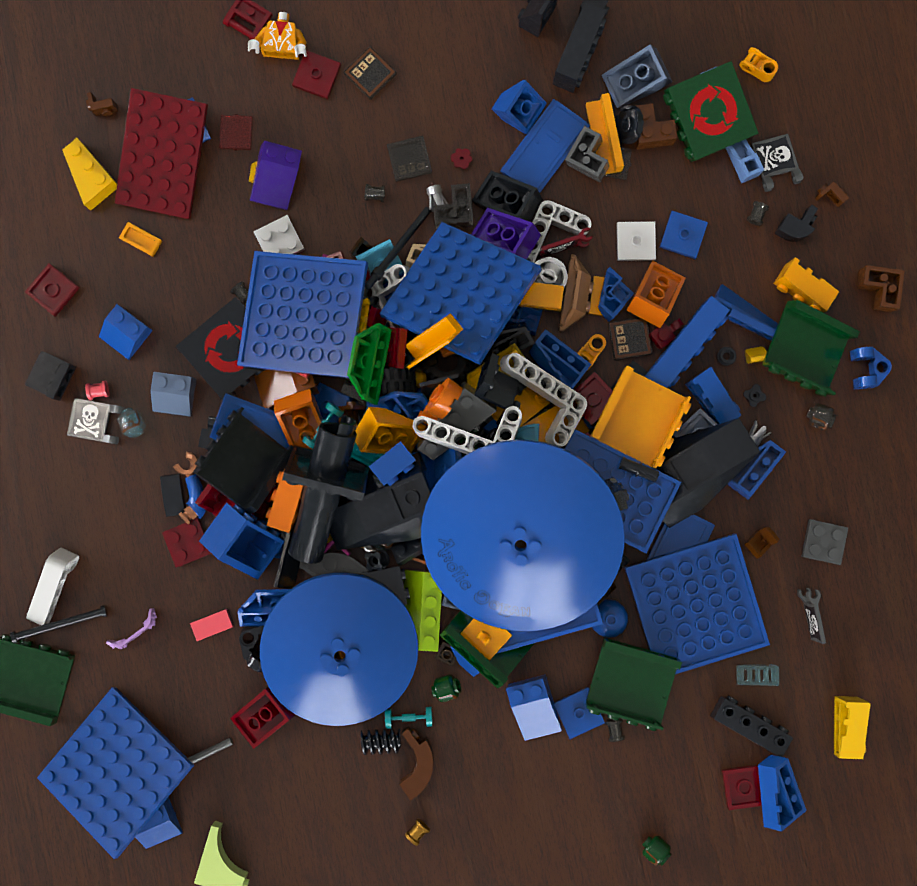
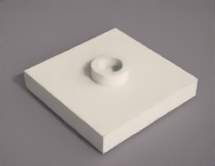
M655 222L616 223L617 261L656 260Z

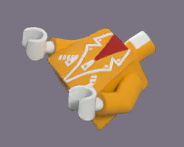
M279 12L278 21H268L267 26L263 27L254 39L248 41V51L250 52L251 49H255V53L259 54V48L261 47L260 50L263 57L299 60V54L301 53L304 54V57H307L306 40L301 30L296 28L295 23L289 22V14L286 12Z

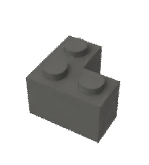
M584 126L565 159L569 167L598 182L602 181L610 167L607 159L596 154L603 141L601 134Z

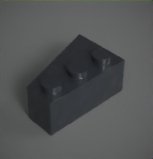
M526 322L505 325L480 365L485 363L492 353L497 355L514 343L520 351L535 344L534 337Z

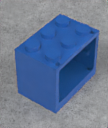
M227 502L199 540L218 560L257 580L285 541L280 537L281 533L267 526V521L262 518L257 520L258 517L253 513H246L237 504L232 506Z

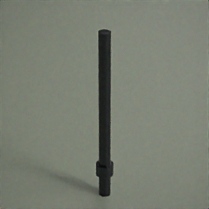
M429 207L423 209L382 263L373 269L370 278L365 283L366 289L370 290L377 280H381L385 275L384 271L431 213Z

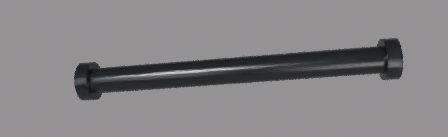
M105 605L100 606V609L17 633L15 631L10 632V637L14 644L18 640L100 616L107 617Z

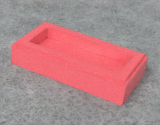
M228 609L190 623L196 641L234 627Z

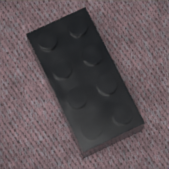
M584 2L555 71L553 85L574 93L576 87L580 88L584 73L588 69L592 54H594L598 40L605 28L607 18L604 16L606 10Z

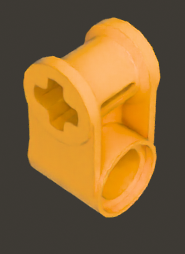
M753 47L748 50V55L739 64L743 71L763 82L771 81L778 70V64L775 60ZM764 68L770 69L772 73L765 72Z
M600 334L593 335L577 354L581 357L583 356L592 366L606 346L605 338ZM599 339L602 343L601 348H594L592 340Z

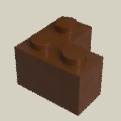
M653 103L636 105L641 110L644 121L641 136L635 142L636 150L674 145L677 139L675 120L656 122Z
M866 265L859 269L857 288L875 291L873 310L894 312L900 309L905 271Z

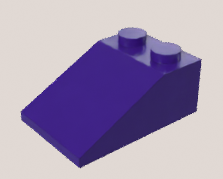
M264 141L260 146L250 201L287 210L302 151Z
M490 208L486 209L471 234L526 260L541 236L534 223Z

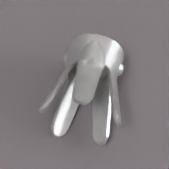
M431 182L432 186L426 189L429 195V210L435 211V202L442 209H445L444 201L447 205L448 203L442 194L441 185H434Z
M755 421L749 434L758 447L761 440L771 434V432L763 436L766 433V426H763L754 434L758 426L757 421Z

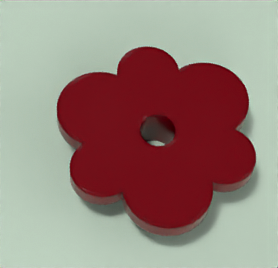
M457 148L450 157L456 168L467 169L469 163L472 162L470 150L466 148L463 150Z

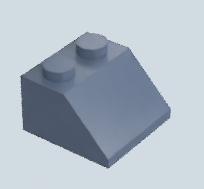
M153 372L151 384L152 411L191 417L197 379L189 376Z

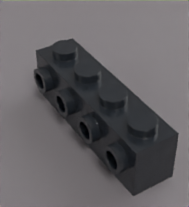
M729 695L727 698L720 696L710 714L713 719L779 757L784 756L793 740V737L788 734V729L781 725H778V727L771 725L772 720L763 715L759 718L754 715L755 710L746 705L744 708L737 705L739 701Z

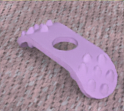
M149 609L148 618L143 622L144 627L131 637L119 641L107 640L106 644L113 649L115 647L118 649L127 647L128 643L147 629H152V626H155V619L157 618L155 609Z

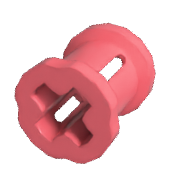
M107 381L92 385L86 383L85 385L88 400L101 396L109 397L110 395Z

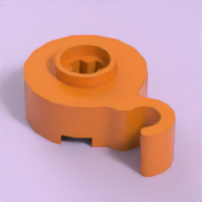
M447 378L434 389L425 409L421 410L417 417L425 416L436 421L438 418L443 419L451 411V405L455 399H459L463 388L452 379Z

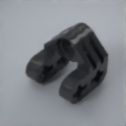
M264 625L246 626L241 630L239 637L243 658L247 660V665L257 672H262L260 652L253 647L259 639V634L262 635ZM245 633H251L254 636V638L252 640H246L243 637V635Z

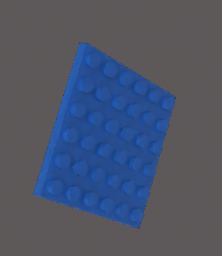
M442 222L407 272L406 277L403 278L387 301L380 315L382 318L419 335L451 313L463 330L444 348L480 365L542 269L538 264Z
M254 251L237 365L240 367L349 379L347 371L354 336L358 334L368 262Z
M734 533L624 567L649 650L679 658L682 661L681 669H677L675 674L770 645L737 534Z
M112 687L37 778L113 859H117L193 768L194 764L116 687Z

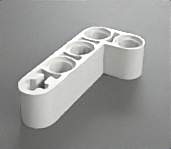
M59 548L48 557L26 618L39 625H45L50 622L67 574L77 565L79 555L64 548Z

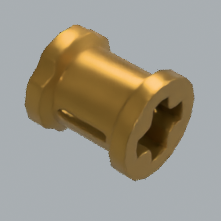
M417 819L416 824L410 831L405 833V836L412 844L418 846L420 839L431 830L425 822Z

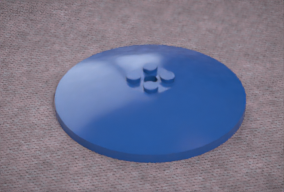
M353 573L323 574L305 580L293 587L271 610L264 624L260 642L262 672L268 687L278 701L295 715L305 720L331 726H345L364 722L391 707L408 687L418 659L417 633L413 619L404 603L385 585L369 577ZM337 651H343L346 654L343 659H336L334 655Z

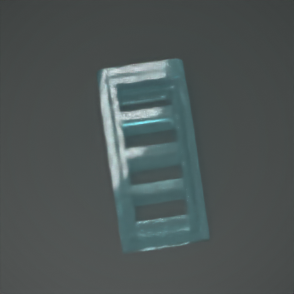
M737 665V685L779 686V667L777 665ZM744 669L747 670V680H744ZM752 670H755V680H752ZM760 670H763V680H760ZM769 670H771V680H769Z

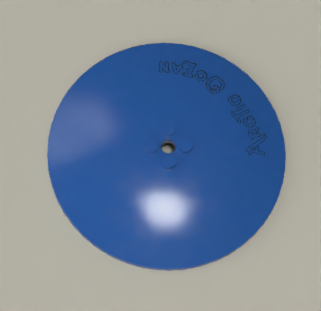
M508 440L480 447L463 456L446 470L434 486L427 500L422 517L421 543L426 565L436 585L465 614L500 629L539 631L554 628L578 618L597 604L612 585L622 562L624 526L620 508L610 487L602 476L583 459L570 451L545 442ZM523 540L527 546L525 548H518L515 542Z

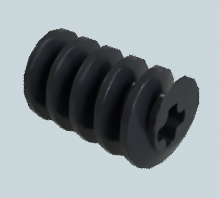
M393 728L389 734L383 729L381 735H379L377 729H375L374 735L371 734L370 730H367L365 736L361 730V749L364 755L368 754L369 749L372 755H375L376 749H378L380 755L383 754L384 749H386L387 754H390L392 748L395 754H398L401 748L400 728L397 734H395Z

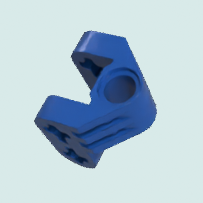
M861 347L850 351L851 361L870 360L868 364L870 376L853 379L854 389H868L879 386L892 369L891 362L873 347ZM878 363L883 365V372L877 370Z

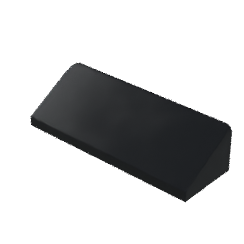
M294 530L286 533L274 587L292 589L295 587L300 561L294 559L288 553Z

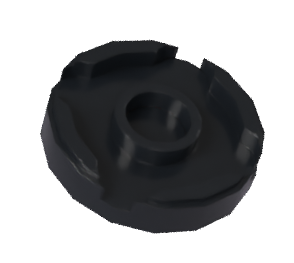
M625 105L620 108L619 115L615 117L620 143L633 144L640 138L643 131V115L637 106Z

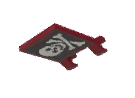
M584 228L576 236L541 247L539 258L573 247H588L589 243L582 244L581 241L588 242L593 238V236L587 237L584 232L590 231V228Z

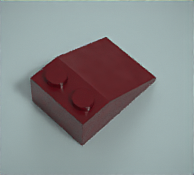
M267 687L230 719L254 749L293 718L295 714L281 704L270 688Z

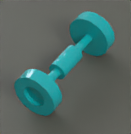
M328 402L325 408L330 411V414L321 423L329 422L334 414L341 418L344 411ZM318 432L313 439L305 436L302 440L303 443L314 449Z
M426 707V715H416L414 713L392 717L391 709L385 710L386 729H392L393 720L413 722L416 719H426V726H433L432 707Z

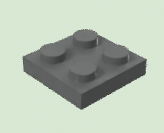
M809 519L801 557L841 565L848 527Z

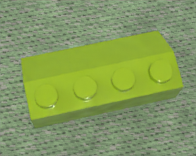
M405 570L406 580H404V588L408 587L410 599H407V605L405 606L415 625L418 651L438 652L442 591L436 585L429 571Z

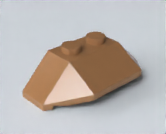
M571 254L568 265V279L565 286L559 332L561 333L582 319L586 312L590 311L591 301H588L589 293L592 294L594 282H590L591 275L574 254Z

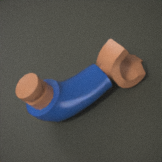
M186 452L185 458L190 461V468L184 470L179 464L174 465L173 468L178 473L186 475L185 481L189 492V500L186 503L185 512H180L179 516L189 524L191 519L194 520L196 517L201 519L206 510L195 503L204 489L199 476L193 473L197 467L195 465L197 459L191 452Z

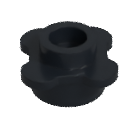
M758 384L753 385L750 390H746L743 393L751 407H756L757 403L766 400V394L762 393Z

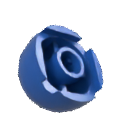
M605 599L599 605L604 623L594 626L592 629L600 636L612 638L622 634L626 629L628 613L625 607L618 601Z

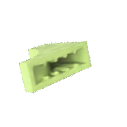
M215 821L210 828L194 883L201 886H248L249 879H246L248 872L237 867L226 855L221 841L223 823Z

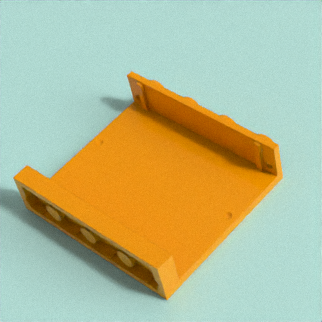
M626 366L590 437L656 469L657 466L661 467L665 459L663 454L666 448L670 449L674 441L672 438L674 431L678 432L683 423L680 420L683 413L687 414L691 407V403H689L691 397H684L634 372L633 368Z

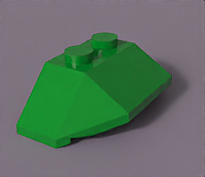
M376 323L354 336L347 376L361 399L373 405H378L392 329L380 323Z

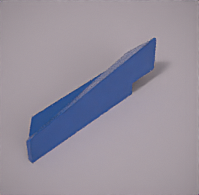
M721 284L714 298L730 310L727 313L728 320L772 341L778 323Z

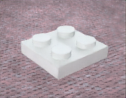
M288 215L254 231L263 252L296 255L305 250Z

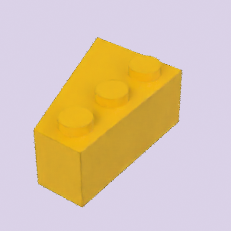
M835 696L834 755L838 758L863 759L866 752L865 742L870 702L859 697Z

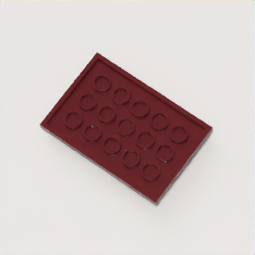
M131 88L115 204L186 219L191 218L208 104Z

